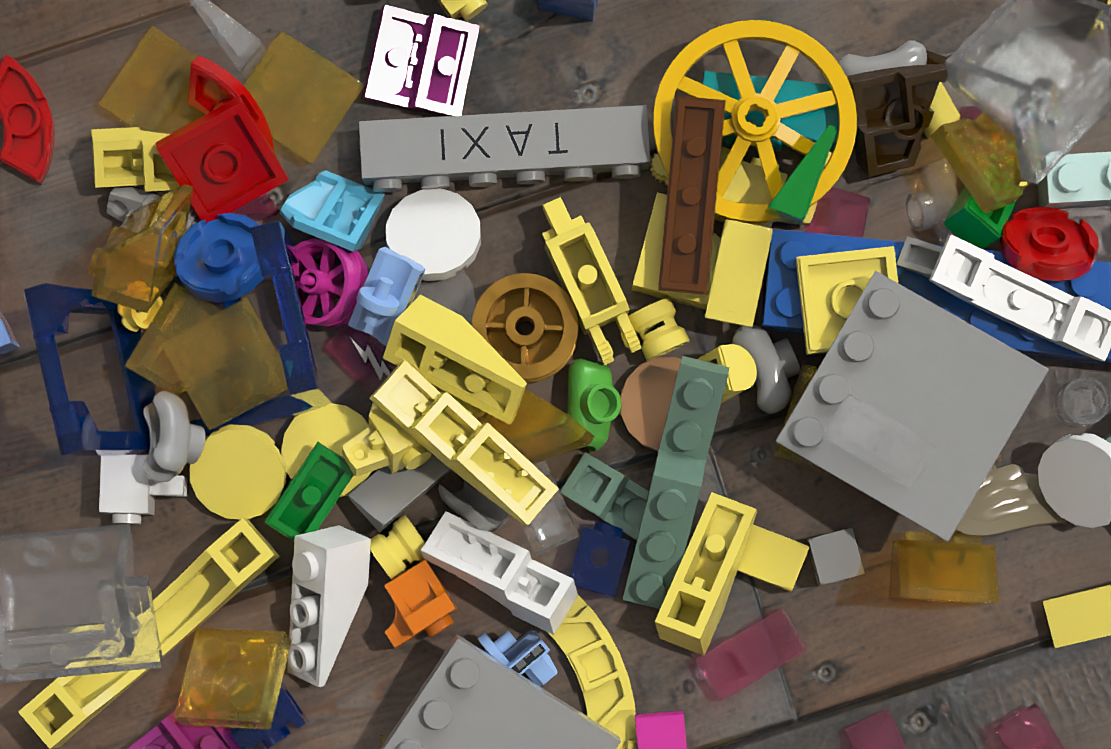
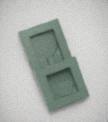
M585 452L560 493L637 541L648 490Z

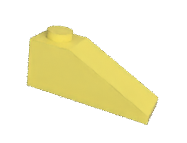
M420 294L394 321L383 359L397 366L406 360L429 383L509 425L514 421L527 383L463 316Z
M713 492L711 493L656 617L655 624L660 639L700 655H705L723 614L757 514V509Z

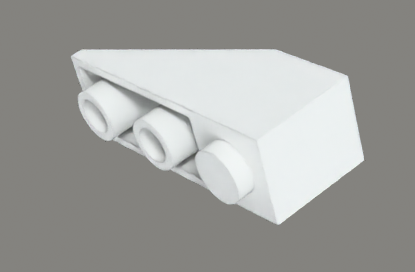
M339 525L296 535L294 538L287 672L317 687L325 685L368 586L370 538Z

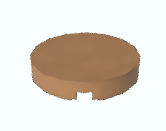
M656 357L639 365L626 379L620 396V414L628 433L642 446L657 452L681 359L677 357Z

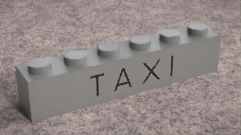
M647 105L359 121L362 180L365 186L373 185L374 192L401 191L402 184L421 183V189H446L450 187V181L469 180V186L489 187L498 184L497 178L516 177L517 184H539L545 182L546 175L563 174L565 181L579 182L592 180L593 173L612 172V178L630 179L640 177V170H649L650 167Z

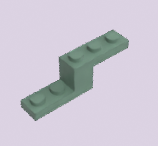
M686 356L681 358L624 590L623 600L660 609L682 561L702 487L708 451L728 378L729 367Z

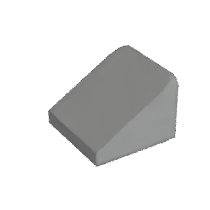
M853 528L806 539L807 546H810L808 552L818 586L865 574Z

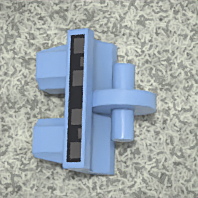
M387 247L380 248L364 287H361L356 297L357 304L348 325L374 336L381 344L387 346L394 321L411 305L426 269L414 260L400 255Z
M533 628L518 640L514 638L509 630L494 642L485 632L477 638L485 648L484 652L521 675L525 672L538 686L546 684L557 674V670L547 654L550 649Z

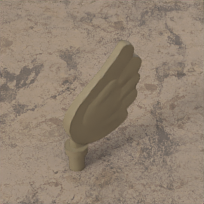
M1016 464L1000 468L993 465L992 471L989 472L954 533L965 537H989L1030 527L1065 524L1068 521L1060 517L1046 502L1039 487L1038 475L1025 473Z

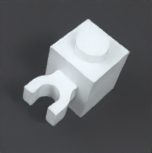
M101 454L99 512L112 514V523L141 524V515H154L155 496L188 497V477L176 476L169 482H154L146 476L143 468V463L148 455Z

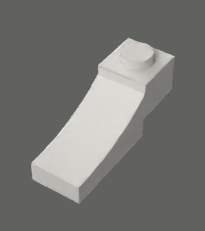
M446 511L421 549L425 560L449 571L483 591L508 608L512 615L553 635L578 596L574 579L532 560L529 550L489 531L479 529L470 522Z

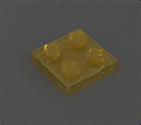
M197 628L174 714L175 719L181 725L270 730L292 641L285 632Z

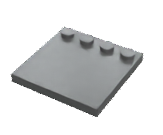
M875 270L776 442L949 542L1043 382L1049 368Z
M456 634L380 749H616L621 740L618 735Z

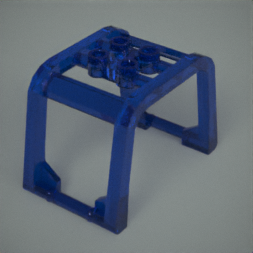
M279 221L250 227L261 276L267 280H273L287 339V344L278 346L289 391L287 396L265 401L261 380L266 375L267 364L256 353L252 332L256 327L255 315L248 308L243 307L241 297L235 300L223 301L224 310L221 312L219 322L221 329L228 334V337L214 336L211 338L209 325L203 320L198 319L194 297L186 291L178 276L145 285L147 290L156 292L161 297L163 303L175 300L179 322L176 324L174 335L176 341L183 346L188 370L185 375V383L187 388L197 395L202 417L189 422L190 424L203 427L205 437L212 432L218 431L219 428L230 424L253 427L313 411L332 403L328 384L317 373L292 266L299 262L295 244ZM45 283L23 290L61 457L128 455L150 451L149 430L143 412L146 406L154 403V396L158 393L143 330L140 328L135 332L125 328L121 322L123 317L117 311L119 298L121 295L127 294L128 289L105 291ZM139 303L135 307L136 312H138ZM70 313L109 314L136 431H98L85 402L69 401L55 335L60 336L69 333ZM231 361L230 371L233 377L242 383L247 406L220 413L216 392L222 385V376L212 366V363L226 364Z

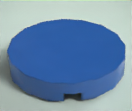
M233 213L218 214V219L211 220L208 223L203 219L194 224L180 238L174 252V264L176 266V273L187 292L200 300L218 303L235 300L252 291L265 278L272 262L271 246L260 225L246 215Z

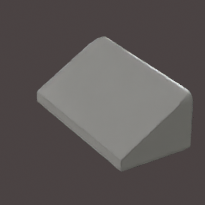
M431 454L428 461L412 470H407L405 467L392 474L389 467L385 466L377 470L350 493L348 498L380 533L450 473L452 469L433 454Z

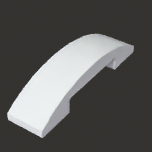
M948 235L929 281L963 301L1020 329L1099 361L1106 360L1111 349V310L1082 296L1073 297L993 259L995 255L953 235Z

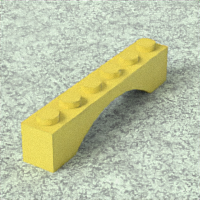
M242 518L210 545L152 602L94 651L54 680L19 711V714L49 749L61 747L280 557L279 554L249 520Z

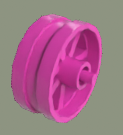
M312 238L300 242L287 254L280 268L278 281L280 300L287 313L300 323L333 328L348 324L357 304L356 297L361 287H364L369 275L367 265L357 250L353 252L323 239ZM323 251L319 267L314 258ZM335 254H337L342 264L333 269ZM304 291L310 293L306 301L304 297ZM333 297H341L335 307ZM321 301L324 316L317 318L313 315V312Z

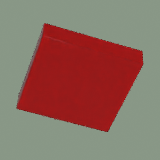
M240 96L155 142L157 151L201 220L205 219L206 223L218 219V214L231 213L289 181L285 169Z

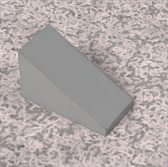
M907 236L896 265L930 278L943 247Z

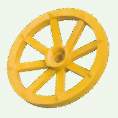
M747 20L714 28L693 40L677 55L660 83L654 106L653 132L657 153L668 176L673 140L670 125L671 107L676 91L678 90L696 98L726 100L725 113L732 116L730 119L724 120L723 137L735 134L737 139L719 172L715 216L743 223H768L783 220V218L765 212L770 203L745 204L723 198L750 145H756L771 201L783 187L771 144L772 137L804 156L813 147L814 142L780 123L781 119L837 106V142L834 152H829L824 165L825 169L820 176L810 207L830 191L838 181L851 156L857 130V113L849 81L841 66L824 46L814 38L791 26L765 20ZM762 40L786 46L761 94L755 93L738 44L739 41ZM723 46L741 99L738 101L686 77V73L702 57ZM799 54L808 59L821 72L831 88L830 91L779 104L774 102ZM752 111L762 113L765 119L762 127H756V125L746 122L748 113Z

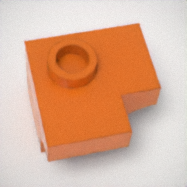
M423 560L384 585L392 597L396 609L394 621L385 631L394 648H399L424 631L431 638L454 623L450 614L458 610L427 560Z

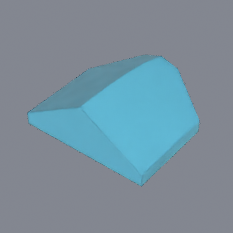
M325 170L317 175L315 181L290 194L279 213L293 228L354 252L362 248L385 194L374 192L369 187Z

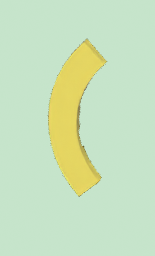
M578 595L554 635L549 633V635L565 653L577 675L583 691L587 717L619 736L621 742L616 749H637L635 702L629 676L621 655L609 632L595 612Z

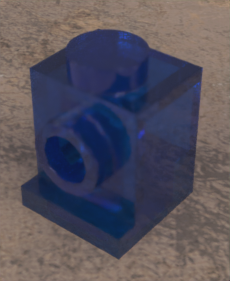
M595 521L593 530L583 527L569 576L574 579L576 587L615 597L630 540L621 538L622 528ZM597 548L607 550L610 555L608 564L603 567L595 566L591 561V553Z
M278 682L232 713L230 717L235 725L229 729L241 749H252L260 743H263L266 749H269L291 734L287 727L288 724L293 722L297 728H301L310 721L284 682Z

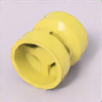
M670 298L657 301L628 316L634 331L639 333L643 340L641 348L647 361L666 355L690 342L685 329L678 326L674 319L676 310ZM663 323H665L664 326H661V327H659V328H657V329H655V330H653V331H650L651 329H653V328H655V327H657V326L662 325Z
M406 515L393 523L392 530L388 532L389 536L377 534L371 538L370 550L392 580L406 572L405 563L408 561L412 563L413 561L421 562L424 560L421 549L426 542Z

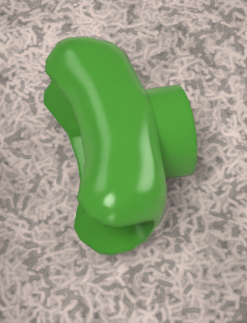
M575 359L568 369L564 440L566 446L571 450L588 446L591 452L599 451L608 440L611 421L618 416L621 410V398L618 391L613 387L612 373L607 365H603L602 361L595 363L585 359Z

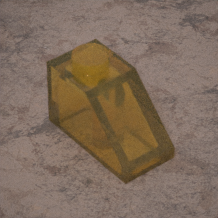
M526 388L515 419L510 425L486 412L479 420L481 424L488 422L532 464L590 445L595 438L594 435L568 414Z

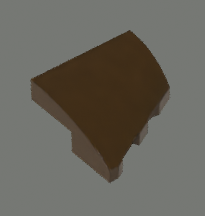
M943 64L902 66L847 76L853 92L857 113L856 160L868 177L915 166L921 150V135L929 127L934 115V111L930 108L939 82L945 83L948 77L947 68Z

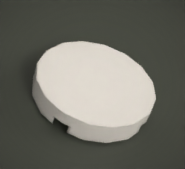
M441 188L422 189L404 197L392 209L386 223L387 248L421 264L426 269L422 280H446L455 276L456 272L462 270L465 266L467 268L475 260L481 246L480 220L473 206L459 194Z
M1083 433L1081 436H1070L1071 434L1062 436L1043 453L1038 466L1039 487L1046 502L1060 517L1074 525L1089 528L1108 525L1111 522V443L1097 435Z

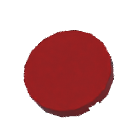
M1039 206L1020 210L1013 214L1011 221H1006L1002 229L1000 246L1001 253L1005 259L1017 270L1041 280L1065 281L1077 279L1091 270L1099 249L1098 236L1083 219L1080 218L1079 223L1068 218L1069 212L1059 208Z

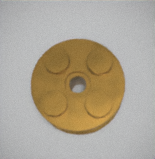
M520 273L506 276L496 281L482 294L472 316V327L526 383L539 382L555 375L567 364L576 347L578 318L573 302L558 284L540 275ZM522 321H529L534 325V330L529 335H520L516 331L517 325Z

